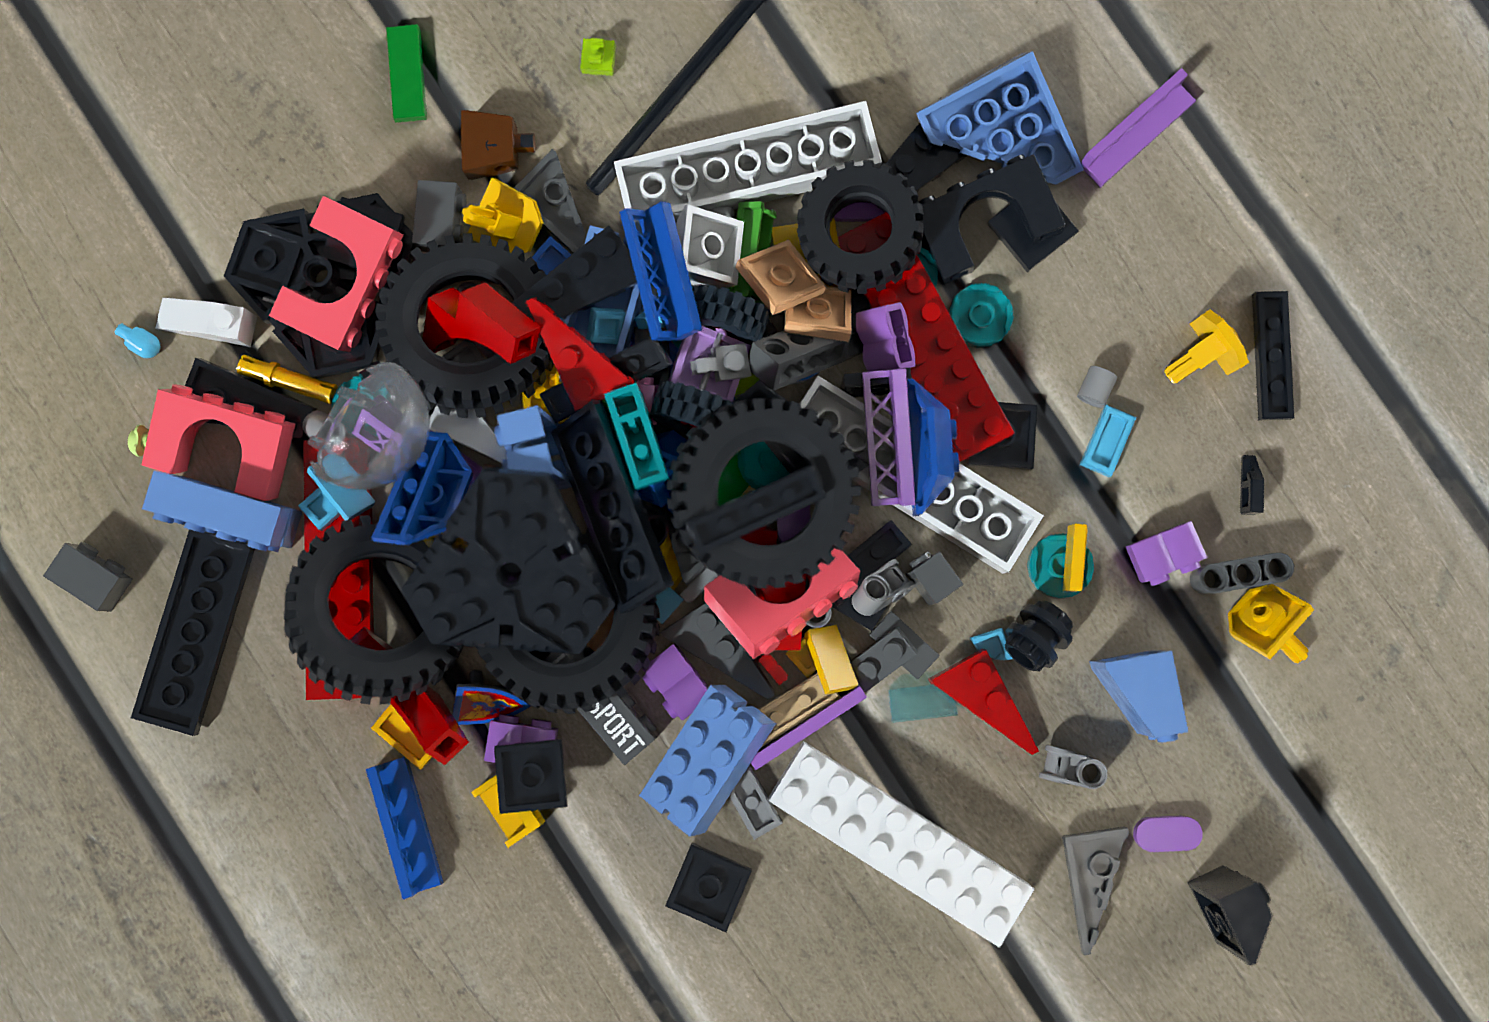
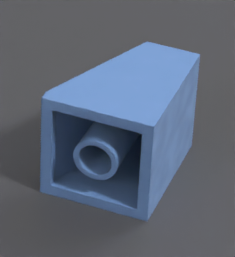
M1150 650L1090 661L1091 669L1136 733L1148 736L1149 740L1157 739L1158 742H1169L1178 740V734L1188 732L1172 651Z

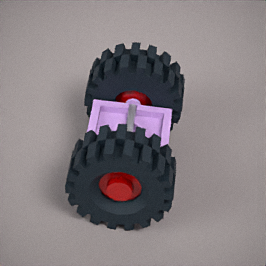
M704 284L699 285V287L693 286L692 290L703 330L681 341L669 379L659 384L649 413L650 417L654 418V421L662 423L661 425L665 427L673 428L672 430L687 434L692 427L697 428L701 424L700 420L706 415H713L716 413L715 410L722 406L732 405L740 379L716 382L714 372L692 375L690 362L696 361V359L712 357L710 349L727 345L746 343L747 354H749L752 343L763 338L770 317L769 310L764 308L763 304L755 303V299L742 296V293H733L723 287L718 289L714 285H709V287Z

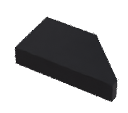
M1243 455L1241 457V515L1264 513V477L1255 455Z

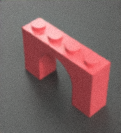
M323 196L310 226L343 242L351 250L357 265L355 283L346 296L332 303H321L295 289L282 286L269 316L337 350L350 352L361 339L362 331L360 329L365 318H369L374 311V299L378 290L384 287L387 282L386 278L389 275L387 270L392 259H396L401 252L403 234Z
M173 384L171 389H158L142 466L169 474L186 472L198 430L206 422L214 419L228 425L236 433L241 443L242 459L234 493L261 501L278 498L295 423L285 421V415L265 411V414L254 412V406L234 402V405L223 403L224 398L218 395L203 393L202 397L192 394V388Z
M834 548L831 554L835 559L829 565L822 562L817 566L821 571L816 575L806 574L809 588L803 596L793 602L773 604L763 601L754 595L747 586L738 584L730 579L728 580L721 575L704 586V601L748 654L755 659L762 653L764 655L770 654L778 647L780 640L787 635L794 636L806 626V622L814 616L819 618L826 614L832 607V603L839 598L846 599L851 596L858 588L860 570L843 551Z

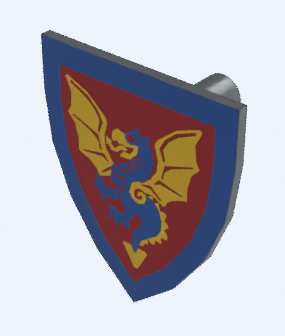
M473 670L469 673L470 684H457L452 715L458 725L489 723L493 719L499 720V714L514 716L531 707V705L525 700L522 701L504 686L483 685L482 671Z

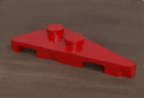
M536 297L526 301L535 322L541 326L540 334L575 411L581 409L591 400L604 399L605 393L635 383L633 378L627 377L611 363L612 360L605 354L598 352L593 347V344L577 330L569 327L559 319L549 306L538 301Z
M982 648L928 678L932 685L970 710L974 715L1009 738L1017 746L1031 755L1039 752L986 649Z

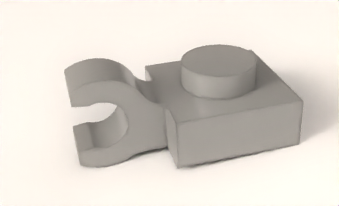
M746 343L714 347L710 349L712 357L696 359V361L690 362L692 375L714 372L716 382L751 376Z

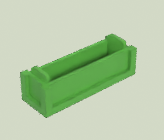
M762 201L739 202L737 220L744 221L740 259L770 247L773 221L777 218L775 210L765 208ZM738 273L737 285L727 289L733 293H742V296L746 298L751 297L755 299V303L764 305L743 276Z

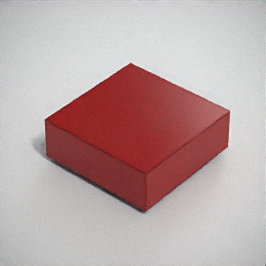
M771 654L763 655L758 659L779 686L788 679V674Z

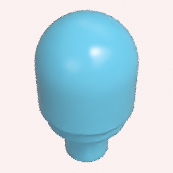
M123 323L117 326L115 334L125 340L124 345L128 350L142 358H153L159 353L161 348L160 341L152 333L139 327L131 329Z

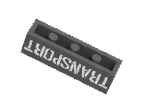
M586 645L580 654L552 652L543 661L553 664H568L590 656L593 651ZM628 692L622 697H619L617 693L609 697L612 703L604 707L599 702L593 704V711L584 712L581 708H576L624 766L657 738L654 733L657 727L646 714L640 717L634 710L633 706L636 703Z

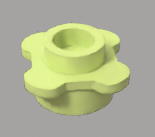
M137 425L128 436L129 450L137 457L144 455L149 429L145 428L144 425Z

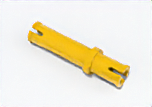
M244 354L238 362L237 374L262 381L265 386L271 388L274 386L281 387L310 398L318 399L327 404H332V398L338 388L336 384L324 382L280 367L281 365L274 361L268 363Z

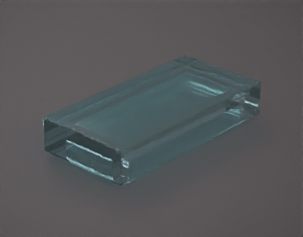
M934 685L887 690L892 723L958 716L956 701Z

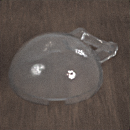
M383 362L368 367L366 370L371 375L358 383L357 390L341 386L338 390L339 398L317 435H311L307 442L319 450L317 452L318 464L314 461L310 463L316 476L323 481L339 488L355 490L382 487L406 474L421 457L430 431L427 401L415 379L402 366L396 363Z

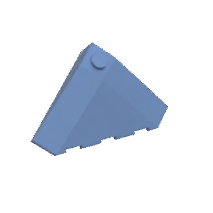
M1033 51L1019 54L916 112L929 143L941 147L945 144L960 149L961 154L982 161L987 158L1002 163L1001 167L1003 168L1007 166L1006 163L1010 159L1018 155L1024 154L1026 158L1034 154L1046 182L1053 185L1084 170Z

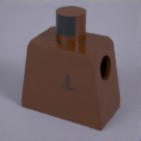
M461 110L462 171L468 180L518 170V153L536 152L535 134H518L517 125L513 117Z

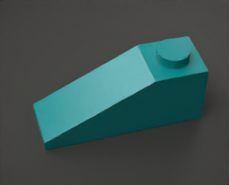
M637 383L605 393L604 396L635 489L638 490L669 479L655 429L643 393Z

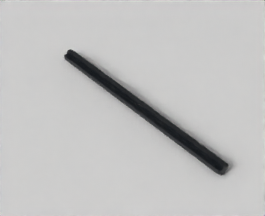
M740 0L586 181V186L592 193L598 196L605 190L617 175L614 161L633 157L765 0Z

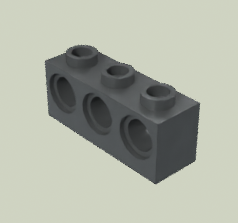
M783 330L752 343L749 357L750 372L774 391L844 362L849 342L786 333Z

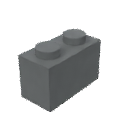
M418 180L412 243L421 252H429L427 242L434 239L438 247L445 246L444 236L448 235L454 236L455 243H463L464 228L463 225H460L463 208L467 206L466 194H463L456 182Z
M80 542L79 544L64 543L43 577L94 610L112 612L133 578L123 573L125 567L111 559L105 561L97 556L99 551L85 542Z
M927 551L909 563L912 569L906 575L910 581L913 580L915 582V588L928 605L939 603L964 585L940 551L933 555Z

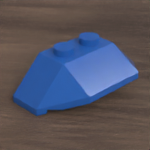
M907 379L915 505H912V517L923 514L955 478L954 473L959 472L958 452L953 453L952 439L957 438V425L955 419H950V410L917 381Z
M416 430L372 535L374 542L408 545L446 531L447 527L445 524L467 493L474 475L448 433Z

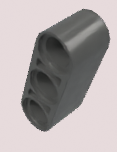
M1271 553L1201 565L1200 568L1192 571L1190 584L1200 594H1214L1284 582L1293 575L1294 563L1287 554ZM1271 560H1274L1279 566L1276 576H1273L1269 571ZM1239 565L1243 566L1247 572V577L1243 582L1236 576V570ZM1207 571H1210L1215 577V583L1211 588L1204 583V574Z

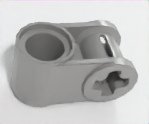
M896 559L889 561L879 570L867 576L852 596V605L858 613L864 616H871L892 602L900 600L916 586L913 580L909 581L898 568L899 562Z
M1051 745L1045 746V750L1048 753L1044 770L1039 773L1040 778L1088 789H1097L1105 784L1108 772L1106 766L1101 761L1077 754L1071 750ZM1088 764H1094L1097 769V775L1091 781H1085L1082 777V770Z

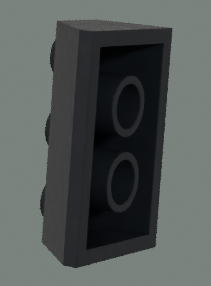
M1220 866L1188 881L1216 943L1249 966L1256 964L1273 916L1268 906L1271 899L1265 887L1261 883H1257L1238 871H1233L1225 866Z

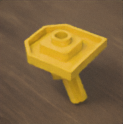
M491 178L479 206L469 205L468 208L464 207L462 210L464 215L463 221L471 225L468 233H472L474 241L480 243L481 234L491 237L492 246L496 247L500 238L508 242L510 253L515 246L522 249L524 254L531 252L543 225L537 202L496 178Z
M1209 309L1190 323V326L1201 341L1190 348L1188 353L1167 366L1164 371L1168 379L1176 384L1214 360L1218 362L1226 375L1241 369L1249 363V360L1237 332L1222 317Z
M1274 584L1252 588L1229 611V633L1236 640L1270 660L1281 649L1292 662L1299 663L1307 659L1309 651L1294 633L1311 615L1314 609L1311 604Z

